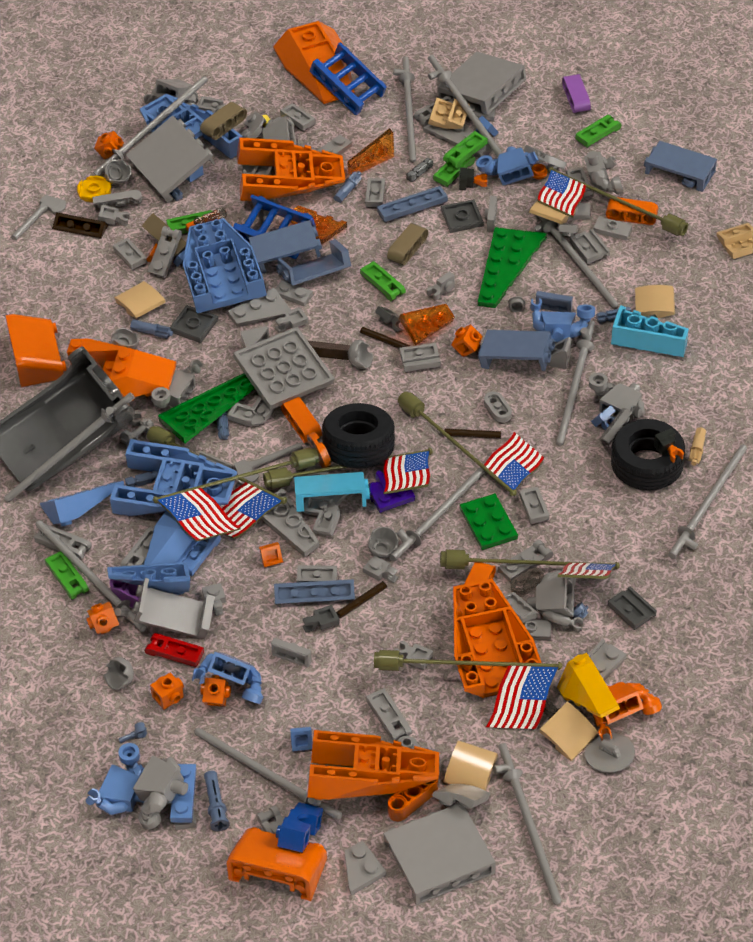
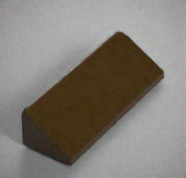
M56 212L52 229L102 238L108 224L105 221Z
M308 341L319 357L349 360L348 349L350 345Z

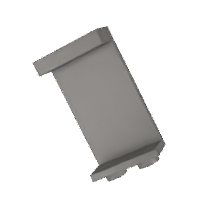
M148 578L144 579L142 585H138L136 596L139 599L138 602L135 601L132 611L135 614L134 622L205 639L210 627L215 596L207 594L202 602L148 588Z

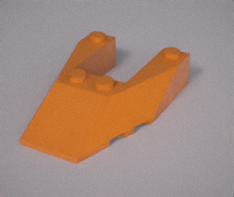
M239 137L237 149L238 164L275 167V175L242 173L240 201H252L251 195L263 196L267 200L308 193L345 182L342 155L325 150L319 152L312 150L311 146H298L294 144V141Z
M89 338L71 339L67 350L68 356L83 346L100 366H104L103 370L124 397L130 392L135 397L141 395L148 397L158 387H165L168 390L170 388L177 365L176 361Z
M314 730L311 763L320 765L310 764L307 798L329 800L392 794L439 779V752L414 746V749L401 746V742L395 740L393 743L381 740V736ZM325 764L353 766V768L326 766Z

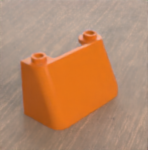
M18 314L5 315L21 387L55 381L67 371L65 360L61 361L54 334L58 333L55 322L52 323L51 319Z
M256 827L246 829L228 857L226 864L229 880L239 882L243 876L244 879L249 880L250 875L276 881L289 885L290 891L294 892L297 889L302 894L301 899L311 901L327 860V851L323 845L308 843L303 852L278 847L276 834L262 831Z

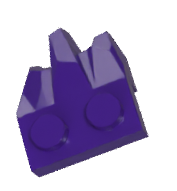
M380 470L376 472V482L368 484L370 500L374 502L379 513L415 501V495L412 490L383 494L386 483L384 473Z

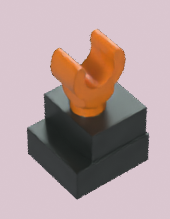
M460 167L459 190L473 188V183L481 187L487 186V174L474 176V169Z
M670 428L655 435L654 447L662 456L669 453L670 460L675 463V455L683 459L684 452L675 447L676 433Z

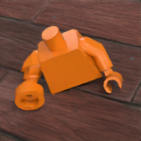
M618 682L608 686L620 709L603 718L592 715L597 727H600L598 733L602 741L603 735L606 733L610 734L612 739L611 729L605 724L609 725L640 710L645 715L655 714L662 709V704L658 697L648 693L649 690L640 683Z

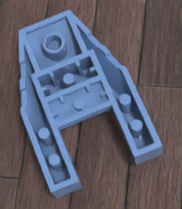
M165 94L140 108L146 124L148 125L178 98ZM182 103L151 130V133L154 132L171 116H174L177 120L181 119L184 122L186 130L189 128L194 133V139L200 136L204 137L230 159L237 155L239 137L243 138L236 130L231 129L219 139L213 140L200 131V126L205 119L214 113L210 110H201L197 105H188L186 103ZM203 165L186 180L192 182L204 175Z
M130 439L125 454L127 467L150 472L157 471L158 475L153 490L115 484L110 498L112 513L127 516L165 513L167 510L159 503L153 502L154 496L160 497L237 475V471L218 462L215 464L206 460L205 456L193 454L184 447ZM235 480L207 487L203 490L219 506L227 505Z

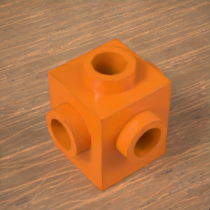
M115 131L99 136L94 149L103 159H108L114 154L112 149L119 150L123 147L124 142Z
M471 324L464 328L460 327L455 333L456 336L451 346L461 356L465 357L480 347L479 343L483 336Z
M110 602L95 604L87 611L89 617L86 620L90 630L94 628L97 634L108 633L113 627L119 625Z
M171 672L158 678L157 681L150 685L153 699L163 710L184 698V685L180 678H175Z
M212 675L211 678L205 677V683L201 684L200 694L203 695L202 702L205 705L225 707L226 700L231 695V686H229L228 681L219 675Z

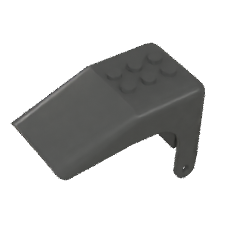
M83 346L69 355L68 359L71 365L62 376L0 420V459L19 483L101 417V408L106 410L107 407H113L124 398L121 391ZM127 403L120 407L113 414L114 423H104L25 490L32 491L88 455L133 421L136 414L132 405Z

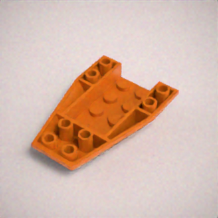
M320 21L287 29L273 46L284 68L323 104L339 100L310 72L312 62L317 58L324 63L336 55L337 45L340 42L342 43L336 31ZM340 59L328 69L333 74H336L347 65ZM351 72L340 79L346 86L352 82Z
M493 579L453 586L454 659L456 661L541 663L533 637ZM457 665L464 691L482 698L498 694L500 683L508 667Z

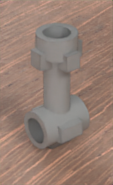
M149 418L144 419L140 422V426L132 432L124 430L120 435V439L124 444L129 445L130 439L138 440V436L143 432L147 433L154 426V423Z

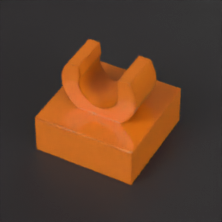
M278 542L259 547L264 568L283 562Z

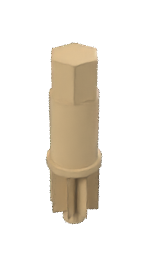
M702 427L696 428L692 447L690 448L688 461H691L693 466L700 463L703 454L706 430Z

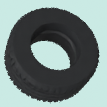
M352 403L343 405L331 411L324 419L322 424V443L325 445L330 459L340 466L355 469L373 467L384 462L394 450V421L386 411L371 404Z
M640 419L628 423L615 434L612 442L611 465L615 475L626 485L639 490H659L671 485L680 477L684 467L685 443L680 433L671 425L656 419ZM670 428L676 433L675 447L684 452L683 459L675 455V463L670 460L669 453L656 459H644L634 454L641 450H651L659 453L654 447L655 435Z

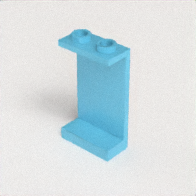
M363 472L294 477L297 512L304 511V497L361 493L363 507H367L366 499H370L368 479H364Z

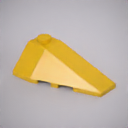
M587 652L577 655L568 661L557 685V689L565 700L574 701V704L578 707L584 706L588 712L600 718L620 709Z

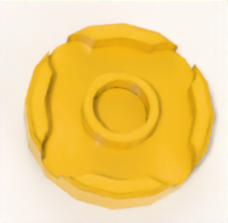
M102 176L86 177V180L83 181L82 179L77 185L78 196L85 202L93 203L92 197L111 194V183Z

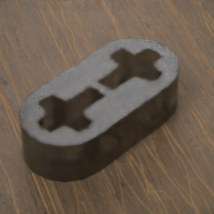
M531 568L514 578L510 583L511 593L514 592L519 597H522L535 590L544 577L543 571L539 568Z

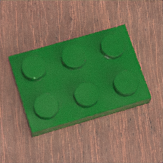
M496 493L460 504V511L481 550L518 539V534Z

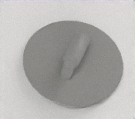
M612 733V739L610 734H604L602 741L598 735L585 748L587 763L592 768L606 773L618 772L627 768L635 757L633 743L625 736Z

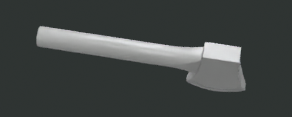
M45 195L39 201V208L11 235V238L17 240L44 212L48 210L53 214L62 212L66 207V201Z
M297 443L257 460L246 461L244 459L234 463V469L237 471V475L251 472L262 465L290 455L294 451L302 450L303 447L301 443ZM259 474L244 478L254 483L259 478Z

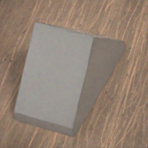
M267 326L241 331L243 348L270 338L269 327Z
M570 337L555 343V349L551 352V361L547 366L567 368L571 357Z

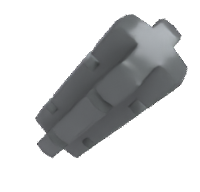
M430 158L423 160V162L406 174V179L413 182L417 179L416 177L426 172L427 168L430 169L433 166V160Z

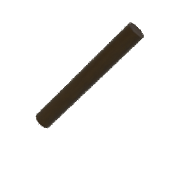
M362 327L360 330L361 334L398 349L411 346L365 327Z
M444 429L450 436L501 439V431Z
M384 581L380 582L336 612L338 617L341 619L386 589V583Z

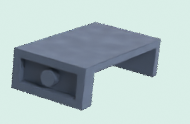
M659 141L656 147L652 148L651 155L646 157L644 161V167H646L645 174H649L652 168L656 167L697 180L696 190L701 192L704 191L716 172L717 165L716 158L663 141Z
M310 220L249 238L262 274L266 273L264 263L315 249L317 258L321 257L319 250L322 249L320 239H316L318 233L316 227H312Z
M334 239L329 241L332 254L290 267L280 258L277 259L278 265H276L278 274L293 286L350 267L349 252L339 241Z
M487 330L478 354L481 368L489 369L492 359L539 360L541 370L545 371L547 364L551 361V352L555 349V340L552 339L550 331Z

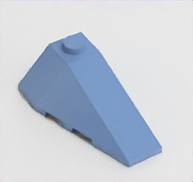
M124 481L113 482L92 488L91 490L77 492L74 495L62 496L41 502L40 506L53 524H60L61 527L72 524L71 520L79 518L111 495L115 484L124 485Z
M165 511L154 526L153 536L144 565L176 563L193 541L168 511Z
M187 562L107 567L109 579L142 585L144 579L148 578V588L176 595L189 592L190 574Z

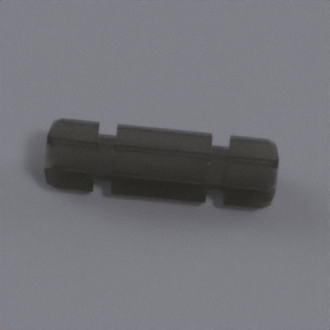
M223 207L219 208L217 211L214 210L202 215V217L194 218V225L210 222L218 218H225L227 212Z

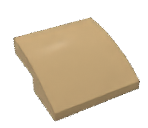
M436 98L428 124L440 128L462 129L467 114L457 99L454 98L453 103Z
M538 201L529 211V213L559 224L566 223L569 217Z
M749 223L716 232L719 241L732 259L753 253V227Z
M145 281L114 297L116 303L124 307L127 314L136 319L166 302L162 295Z
M648 285L635 288L636 311L641 312V315L645 317L656 314L657 318L674 315L673 286Z
M568 701L540 728V733L555 744V749L570 761L599 734L589 720Z
M457 741L443 783L448 785L466 784L486 791L490 781V774L498 757L497 753Z

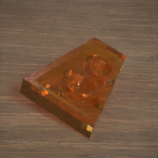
M390 128L347 161L349 175L354 173V171L362 173L394 157V134Z
M299 205L293 209L303 214L308 213L313 217L318 233L316 239H320L321 244H324L347 228L346 221H335L331 216L327 215L324 217L318 215L316 211ZM291 220L292 224H298L297 222Z
M447 304L411 311L399 316L401 324L415 346L453 322L455 318Z

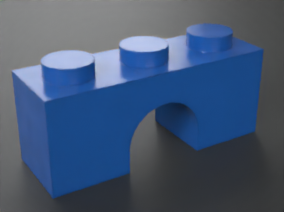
M299 802L294 809L290 810L289 816L284 818L282 825H278L276 830L277 846L303 852L309 843V836H315L321 827L323 808Z

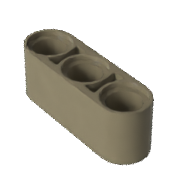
M229 102L205 119L200 126V131L213 140H217L244 121L247 116V110L234 102Z
M410 223L389 248L387 259L405 265L427 239L428 229Z

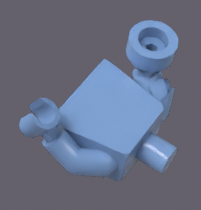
M511 146L506 149L505 153L500 154L497 159L493 160L489 155L481 156L476 161V165L480 172H485L489 176L498 174L502 185H507L534 176L530 165L536 164L538 158L535 151L524 153L522 148L516 149Z
M539 298V304H534L533 299L531 300L530 308L534 311L532 313L533 328L536 331H550L555 342L568 337L576 338L580 336V330L584 327L586 328L588 326L587 323L595 316L594 306L588 304L579 305L577 307V316L580 320L575 323L576 313L539 312L542 300Z
M214 652V654H208L199 668L194 669L192 681L197 678L200 679L199 684H203L205 674L211 672L242 685L245 682L248 683L250 688L244 689L242 698L257 704H261L264 696L261 693L260 686L262 684L261 674L248 662L225 653Z
M133 743L122 745L118 751L119 759L126 765L127 770L112 764L100 790L98 791L93 788L88 792V795H90L86 798L88 805L96 803L98 808L110 815L125 811L132 812L136 802L144 803L133 790L144 770L142 765L137 763L140 759V751L138 746Z

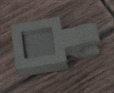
M378 306L375 311L383 322H392V327L395 331H403L399 327V323L406 324V319L400 318L399 315L386 307Z
M330 605L314 610L311 617L303 618L305 625L302 627L305 633L313 631L317 626L323 630L339 625L340 619L333 606Z

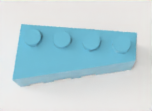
M620 305L612 327L611 344L684 357L689 329L668 321L662 323L653 316L650 318L642 316L641 312L636 310L633 312L627 311L626 307Z

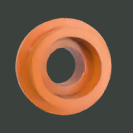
M538 163L532 166L533 178L543 179L547 176L545 165Z

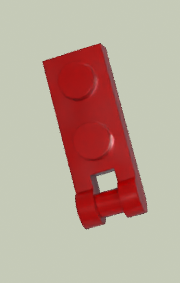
M158 633L152 635L151 643L144 650L147 655L160 656L193 667H197L204 654V647Z

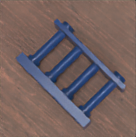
M340 42L335 50L336 55L324 63L317 58L312 62L310 72L354 115H358L363 108V101L374 93L382 97L387 86ZM341 59L347 66L338 73L333 74L328 68ZM353 71L359 77L346 86L340 79ZM365 82L370 89L357 97L351 90Z
M255 195L250 197L254 208L246 222L242 225L235 223L233 226L248 242H250V237L266 233L276 215L284 217L278 229L287 227L291 220L297 223L310 220L312 227H316L314 219L310 214H303L268 201L263 196ZM260 210L268 211L269 214L260 229L257 231L251 229L250 227ZM298 253V254L291 255V256H288V257H291V258H293V259H297L298 256H299V253Z

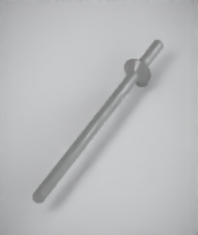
M430 55L428 60L436 71L428 74L429 79L433 80L438 77L437 81L439 83L447 85L481 135L488 138V145L498 157L502 154V151L451 81L452 72L444 71L434 55Z
M405 56L402 58L403 70L394 68L393 75L399 76V81L404 84L409 160L413 163L416 161L411 83L414 82L415 76L413 73H410L409 58Z
M203 76L119 150L112 149L114 154L93 173L100 176L109 161L114 159L123 160V155L200 89L208 81V78Z
M538 216L541 222L534 227L536 232L543 230L545 233H552L614 309L618 308V302L564 236L558 232V223Z
M592 320L587 323L588 326L586 328L584 327L580 330L582 340L576 343L578 349H580V354L556 440L558 446H562L565 440L587 352L594 350L591 337L595 322Z
M130 392L113 407H107L106 410L101 408V417L6 494L4 500L6 502L13 500L104 423H114L113 414L123 405L130 403L135 396Z
M743 444L738 448L687 527L681 526L678 528L680 537L668 554L670 558L675 559L684 545L695 551L698 543L693 541L695 540L693 530L746 452V445Z
M481 467L478 468L415 531L407 530L405 533L402 528L399 529L396 534L403 543L390 555L391 560L396 561L412 544L420 546V536L486 471Z
M38 520L35 524L36 527L115 605V615L126 616L140 632L145 631L147 628L145 624L134 622L135 614L129 609L130 600L121 601L41 520Z
M195 729L194 733L196 736L304 800L305 804L321 807L324 813L336 820L341 819L342 813L321 800L307 798L308 792L203 729Z
M501 743L498 747L504 764L494 765L493 772L495 774L505 773L503 780L512 784L552 901L555 905H559L561 897L519 781L523 771L515 769L506 743Z

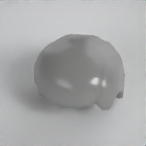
M122 159L111 160L104 168L105 178L112 184L121 185L128 181L131 175V166Z
M127 328L116 329L111 336L112 344L136 349L140 341L138 334L133 333V331Z
M363 340L352 342L348 349V359L354 367L366 369L372 364L373 354L367 350V347L370 345Z
M380 526L371 532L368 542L369 551L372 555L379 558H388L397 549L399 538L393 529Z
M112 658L106 664L108 671L104 674V679L113 690H120L131 684L134 671L131 663L125 658Z

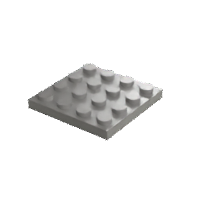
M298 327L233 352V358L270 410L296 397L305 396L334 384L335 381L333 375Z

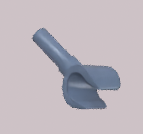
M143 722L136 723L134 726L135 731L119 738L120 743L135 737H146L147 730Z

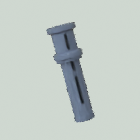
M207 771L204 774L210 803L208 807V814L212 820L210 826L213 831L226 830L230 824L225 814L227 811L226 805L222 803L217 772Z

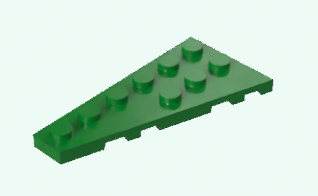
M494 228L478 297V306L497 307L505 296V292L513 285L516 277L521 274L535 251L537 252L541 243L545 241L547 233Z
M243 373L159 414V422L186 444L255 388Z

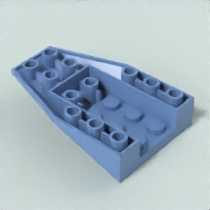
M224 218L189 227L183 268L197 314L267 296L264 279L252 246Z

